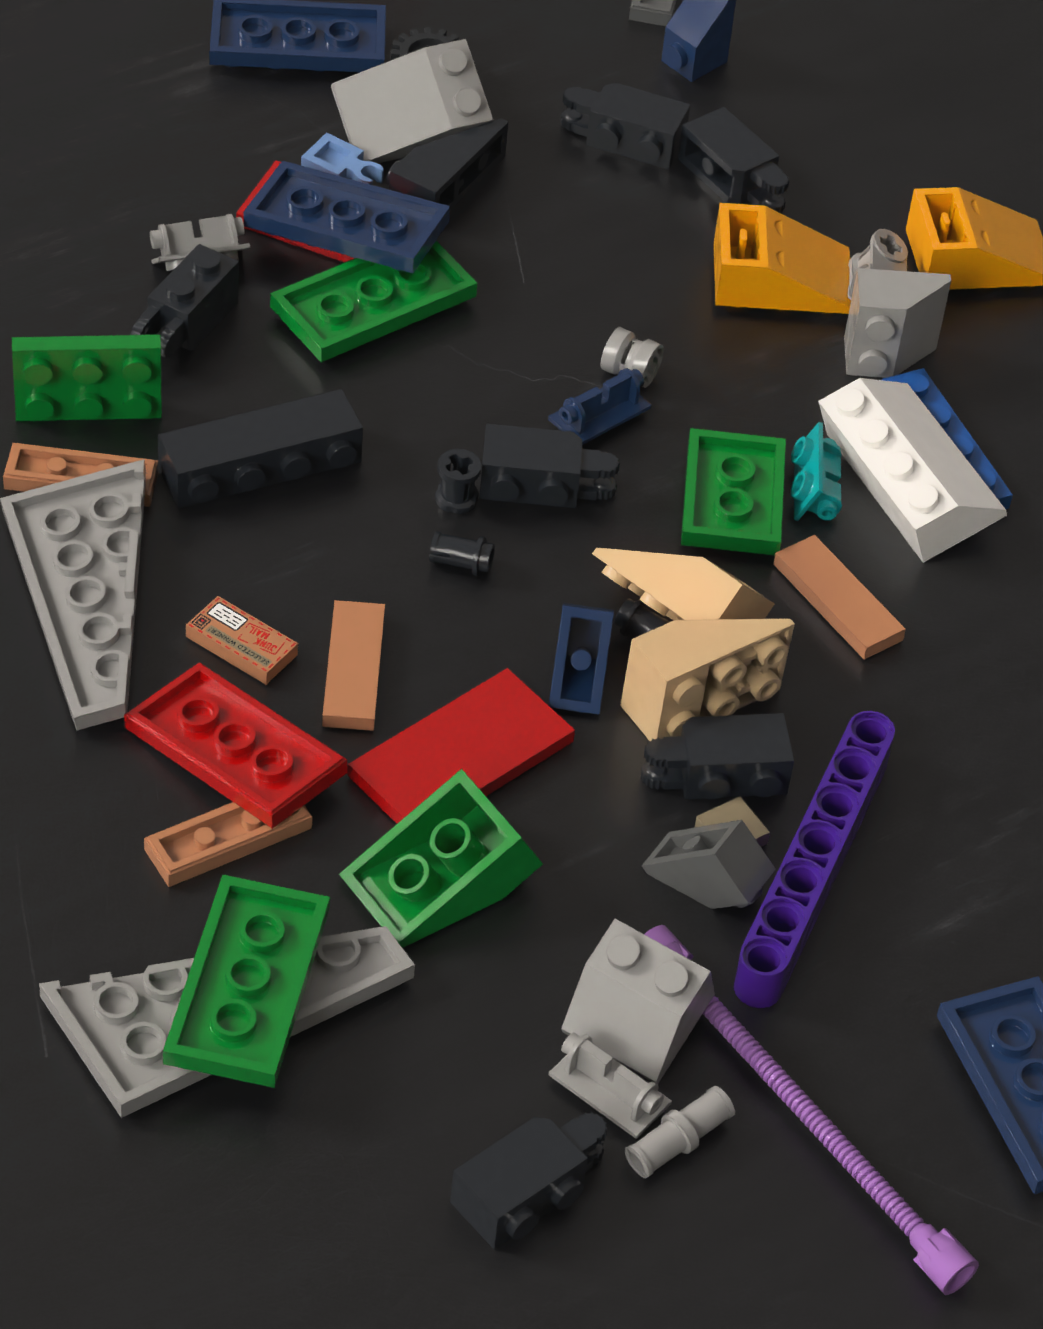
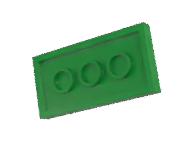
M435 241L414 273L395 270L388 266L355 258L270 293V308L320 362H324L476 297L477 282Z
M222 875L163 1049L164 1065L275 1088L328 917L330 897Z

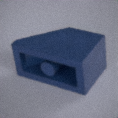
M683 0L666 25L661 61L691 82L725 64L728 61L736 0Z
M563 604L549 706L551 708L600 714L614 610Z

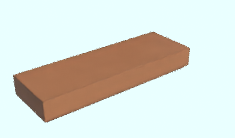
M13 443L3 475L4 489L25 492L143 460V458ZM144 459L147 472L144 506L150 507L159 473L158 460Z
M816 535L775 553L773 565L863 659L903 641L906 629Z
M334 600L322 727L374 731L385 604Z
M232 802L145 837L144 850L168 887H171L312 829V816L307 808L302 806L272 829Z

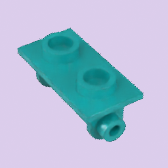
M818 422L806 437L802 436L797 440L791 453V462L794 463V481L790 493L791 497L794 498V520L799 521L807 510L818 514V517L822 520H832L842 509L841 484L837 483L841 478V448L833 439L823 438V423Z

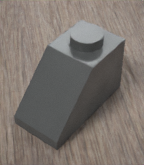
M743 820L669 832L642 865L648 875L710 909L731 906L743 908L752 904L763 893L762 886L776 870Z

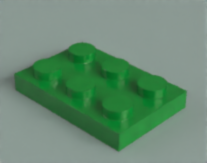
M160 335L12 337L16 421L162 418Z
M690 428L681 545L775 555L776 552L780 551L785 438Z

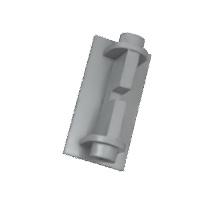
M232 214L200 219L199 225L202 237L194 238L191 221L167 225L160 224L158 225V230L150 231L152 248H160L162 257L152 259V264L165 262L166 271L174 270L198 244L239 260L238 251L250 248V243L240 245L238 243L237 236L244 235L243 220L241 217L234 218Z
M575 1032L570 1034L561 1048V1051L567 1055L549 1071L550 1077L636 1139L672 1103V1100L658 1091L659 1086L653 1081L647 1083L624 1065L614 1060L610 1055L594 1045L592 1037L587 1034L581 1037Z

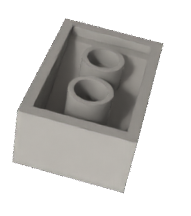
M466 39L419 49L334 82L331 85L350 144L364 150L363 161L382 163L404 158L417 146L493 121Z

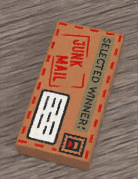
M219 596L186 624L187 638L265 685L298 655L297 642Z

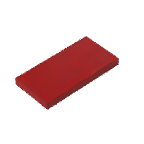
M200 662L124 714L125 728L272 829L348 773L346 758Z
M506 668L348 764L347 776L398 824L459 770L462 769L482 793L487 796L574 742L575 729L512 671Z

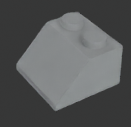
M857 268L844 335L846 375L882 378L895 376L936 350L951 284V274Z
M614 919L584 966L562 1025V1032L568 1036L573 1032L580 1037L584 1034L592 1037V1043L610 1055L614 1060L649 1082L653 1081L658 1085L715 995L711 971L623 922Z

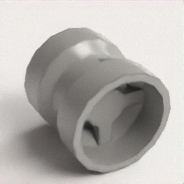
M618 327L611 334L603 350L600 364L601 369L614 375H618L625 368L630 370L637 369L644 378V385L642 387L646 388L658 372L664 354V346L650 339L640 341L636 339L633 332Z

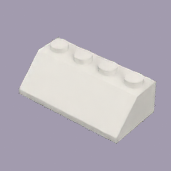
M859 378L818 401L827 435L839 445L844 458L923 563L1007 516L1006 509L908 383Z

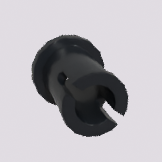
M436 531L430 547V551H434V553H430L429 560L430 563H441L471 569L472 574L478 576L480 572H490L494 560L495 544L488 543L486 537L480 536L478 540Z
M628 598L620 607L614 624L620 627V634L624 636L632 634L638 637L669 623V621L645 608L646 604L640 599L635 602Z

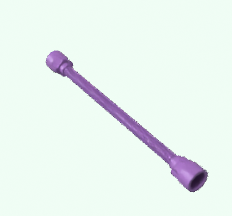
M665 925L655 926L644 934L690 960L694 957ZM714 995L703 1015L709 1019L711 1024H714V1027L718 1029L719 1033L727 1039L738 1053H741L742 1058H745V1061L750 1063L749 1065L754 1068L755 1072L759 1073V1076L763 1078L765 1083H768V1086L791 1108V1111L800 1118L801 1122L805 1123V1126L809 1128L811 1133H814V1136L819 1138L818 1140L823 1143L824 1147L828 1148L830 1153H833L837 1161L842 1163V1166L856 1179L858 1184H861V1187L866 1189L868 1194H871V1198L880 1205L881 1209L885 1210V1213L890 1215L892 1220H895V1224L904 1231L905 1235L909 1236L910 1244L918 1252L917 1256L913 1259L915 1263L945 1295L952 1294L964 1286L977 1271L979 1262L947 1228H943L938 1232L931 1224H926L922 1218H919V1215L914 1212L913 1208L909 1207V1204L904 1202L902 1197H899V1193L890 1186L888 1181H885L883 1176H880L878 1171H875V1167L871 1166V1163L861 1155V1152L852 1145L850 1140H847V1137L842 1135L837 1126L833 1125L831 1120H828L823 1111L819 1110L817 1105H814L809 1096L805 1095L803 1090H800L799 1085H796V1082L791 1080L786 1071L782 1070V1067L773 1060L771 1055H768V1052L764 1050L762 1045H759V1042L750 1035L744 1026H741L736 1017L732 1016V1013Z

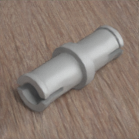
M713 1086L682 1110H670L661 1118V1125L636 1143L625 1148V1155L629 1164L639 1176L647 1178L679 1153H691L699 1146L700 1138L735 1115L732 1101L721 1088Z

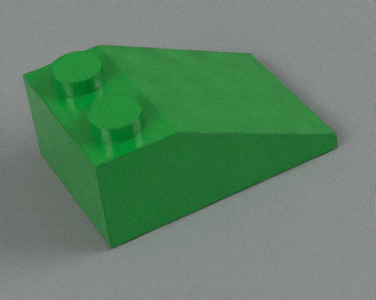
M461 769L340 872L339 875L381 927L386 926L401 947L404 948L502 900L540 868L543 863Z

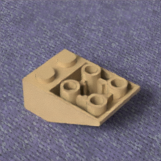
M596 548L592 553L607 564L602 571L604 575L623 588H628L640 596V600L661 615H666L673 621L765 619L775 605L740 579L704 557Z
M791 619L674 620L631 640L620 706L647 739L652 741V738L657 739V737L663 739V737L681 736L683 725L691 717L732 715L737 709L757 700L765 701L780 690L795 623Z

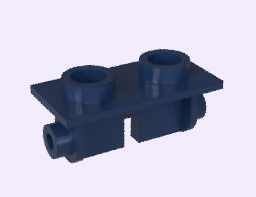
M625 368L617 376L604 382L603 388L594 387L575 398L570 397L566 399L563 407L549 415L548 420L560 431L576 433L583 439L582 445L651 409L652 405L640 395V387L644 385L643 375L637 369L630 370Z

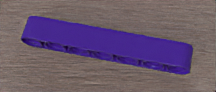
M862 711L855 714L849 721L741 947L734 991L740 1001L750 1007H770L781 998L884 776L894 739L895 727L893 722L880 712Z

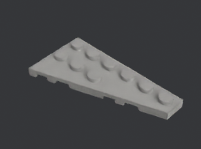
M144 459L0 498L3 514L76 731L124 718V714L128 712L147 474Z
M386 926L321 937L291 1036L414 978L415 964ZM194 958L148 965L144 973L112 978L111 972L90 975V982L60 986L59 980L39 983L41 999L121 1118L211 1075L163 1064V1049Z

